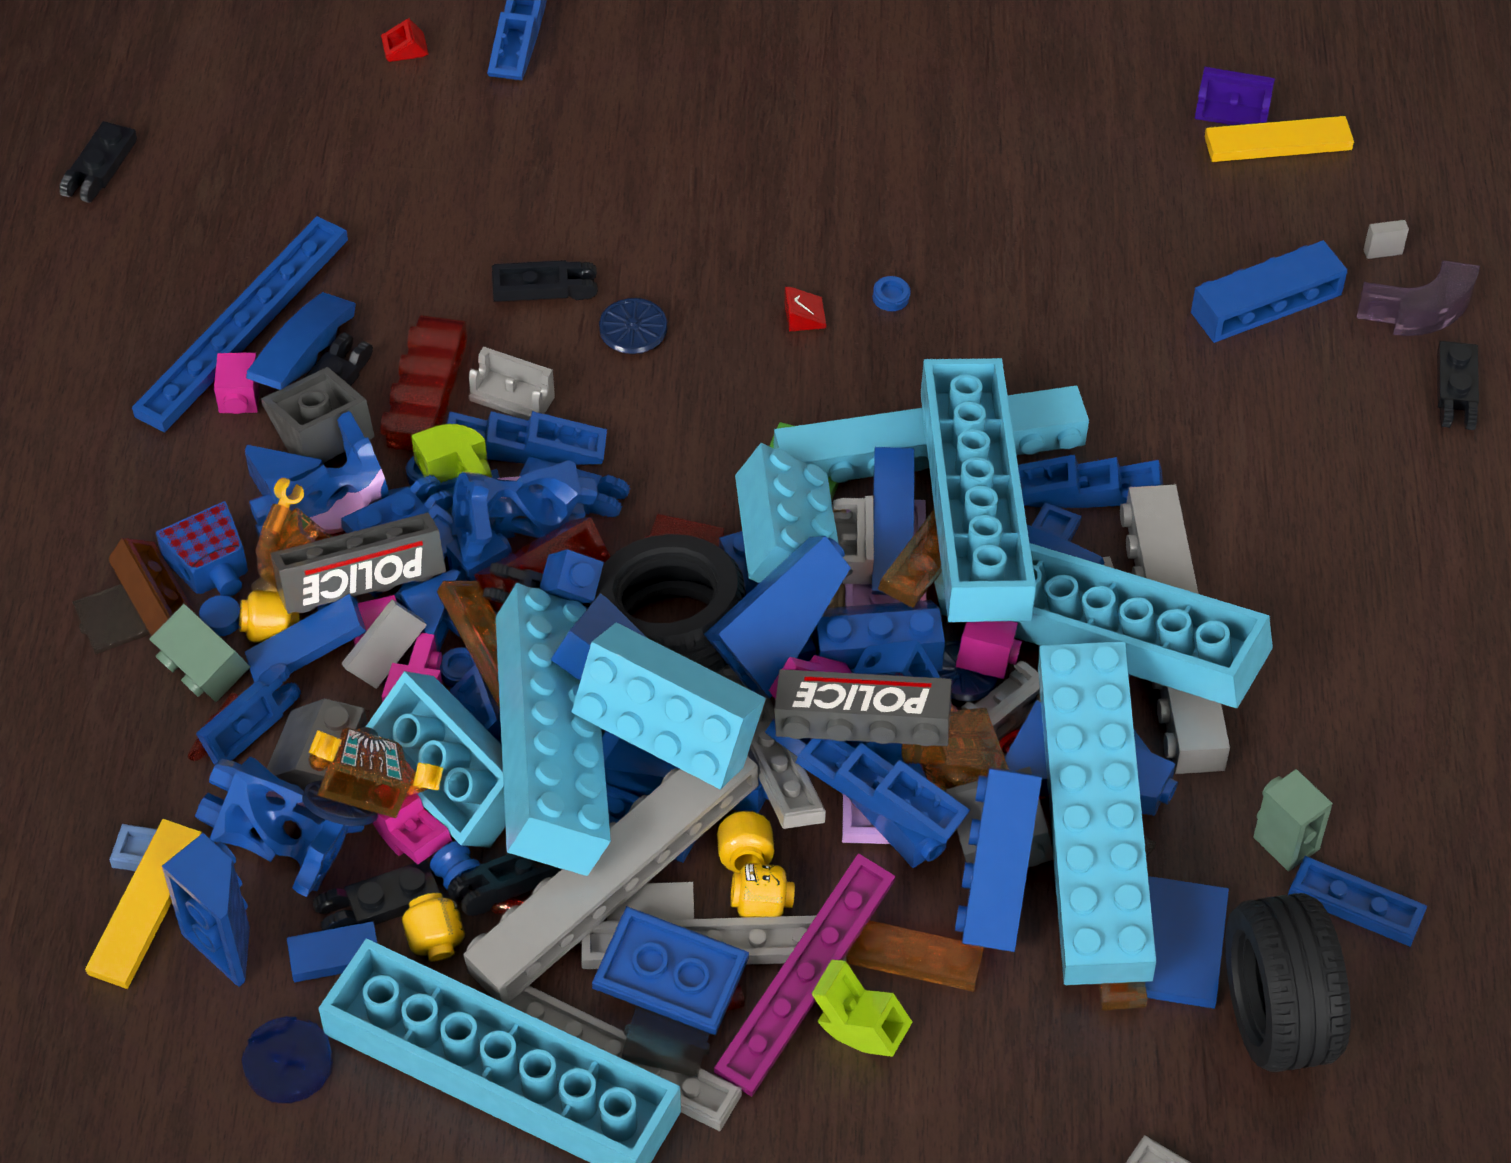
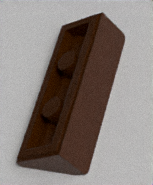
M121 538L111 553L109 562L150 635L152 636L183 604L195 613L155 542Z

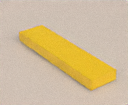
M1346 116L1206 128L1204 136L1212 162L1352 150L1354 143Z
M162 819L85 968L89 976L125 989L129 988L172 903L162 865L200 836L202 832Z

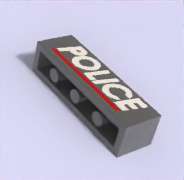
M429 513L270 553L278 594L288 614L293 612H309L316 606L335 602L348 594L355 598L358 595L373 591L385 592L399 584L411 581H427L433 578L434 575L446 572L439 529Z
M780 669L774 708L776 736L793 739L812 738L834 741H865L880 744L900 743L921 746H948L952 679Z

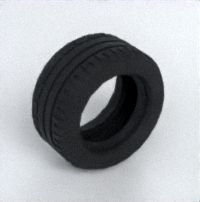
M666 534L635 541L612 555L603 564L595 599L601 593L648 639L717 673L727 663L704 634L746 596L744 578L738 564L724 550L701 538L689 535ZM667 597H689L707 604L705 609L691 618L672 623H648L631 616L633 612L647 603Z
M1305 893L1280 895L1241 902L1230 913L1227 922L1226 964L1234 1014L1244 1045L1251 1059L1257 1066L1270 1072L1332 1064L1347 1048L1351 1028V1007L1344 958L1336 930L1328 912L1321 902Z

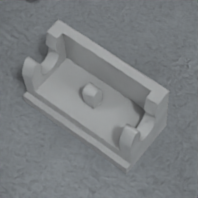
M483 347L479 353V371L475 369L470 370L469 401L525 420H529L532 411L545 414L555 398L552 369Z
M873 496L836 499L833 501V509L850 510L848 513L834 512L838 542L844 550V560L851 567L841 584H872L874 563Z
M1019 661L1014 665L1016 670L986 697L982 698L975 705L967 702L961 707L963 711L957 715V718L964 716L967 721L966 727L988 750L995 746L1004 736L1025 722L1036 700L1041 702L1039 674L1024 661Z

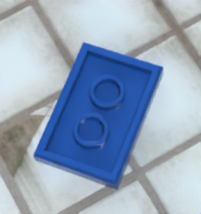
M1148 876L1156 966L1153 981L1128 982L1127 995L1215 1009L1229 888Z
M626 906L592 981V989L716 1036L749 959V952Z

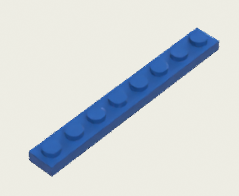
M316 216L132 406L134 417L165 433L214 382L217 353H241L348 241L347 230Z

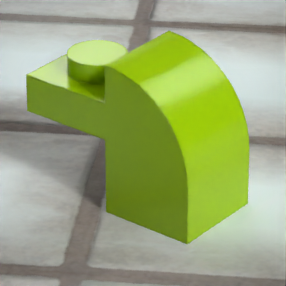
M443 424L411 435L414 460L424 478L434 475L442 483L458 477L462 472L480 473L492 478V473L487 463L485 439L474 429L459 424Z
M831 960L811 993L823 1010L818 1020L822 1028L839 1042L864 1053L893 1057L912 1024V1020L894 993L865 990L846 961Z

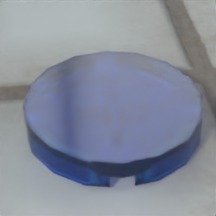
M285 1016L266 1022L252 1033L248 1039L245 1053L243 1051L241 1061L247 1083L258 1096L271 1102L293 1103L307 1099L323 1087L331 1074L333 1055L328 1036L317 1024L309 1020L307 1023L297 1020V1017Z

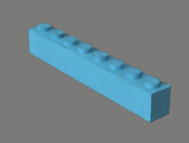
M1077 385L1007 395L1016 455H1031L1042 451L1071 449L1086 444L1089 418ZM922 408L774 429V449H782L791 457L806 464L817 465L827 473V477L831 476L834 482L841 483L852 479L873 477L875 447L914 448V471L929 468Z

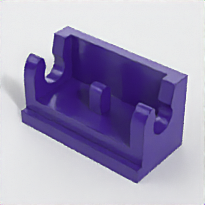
M1204 67L1195 119L1227 125L1267 123L1275 78Z

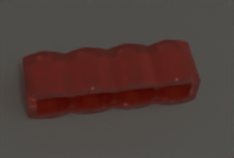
M421 315L416 326L410 327L408 333L409 350L407 355H401L399 362L400 379L398 383L392 384L390 390L391 408L389 412L383 413L380 431L381 435H386L388 448L413 451L411 435L442 425L444 422L450 395L454 390L459 366L466 349L467 331L465 321Z

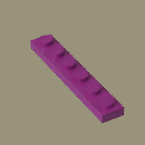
M857 854L715 1066V1074L742 1088V1091L749 1096H753L816 1001L811 993L830 961L844 959L895 882V875L861 854Z

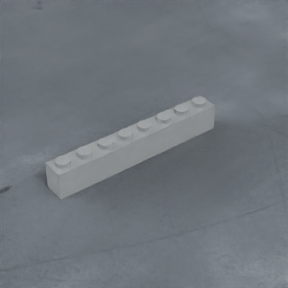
M1176 484L1129 487L1127 502L1120 505V520L1122 527H1128L1129 535L1126 536V552L1128 559H1134L1135 562L1132 574L1199 594ZM1151 681L1153 690L1159 689L1161 699L1157 700L1158 721L1160 724H1166L1167 733H1164L1163 739L1164 753L1166 758H1172L1173 763H1175V774L1225 771L1230 744L1221 703Z
M747 756L743 769L721 790L681 769L675 768L663 778L661 785L650 795L639 797L631 806L629 813L617 823H609L611 842L588 876L562 869L553 878H545L536 886L533 895L520 906L515 905L508 909L502 916L500 923L490 932L480 934L474 938L469 944L467 951L463 954L468 973L494 999L505 1004L511 1002L759 786L757 764Z

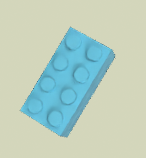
M760 443L735 475L748 578L757 583L764 580L809 537L826 536L839 544L827 473L815 464H806L791 457L782 449H774Z
M616 622L591 642L571 713L721 790L744 767L766 698Z
M404 671L365 727L372 728L377 732V740L384 739L397 744L403 780L401 782L406 784L407 780L415 778L418 762L443 767L438 791L424 787L416 788L412 791L420 797L423 806L430 814L448 828L450 835L460 845L490 848L506 827L502 745L434 676ZM374 743L373 754L377 758L382 757L385 765V753L381 745L380 751L376 753V747Z

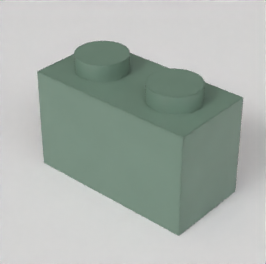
M185 604L149 638L160 649L155 657L172 673L180 668L186 674L181 681L197 697L205 692L217 702L250 668L236 651Z
M1297 769L1284 778L1278 776L1272 779L1264 788L1261 808L1256 815L1258 820L1253 836L1288 872L1302 863L1305 856L1310 857L1320 850L1333 804Z

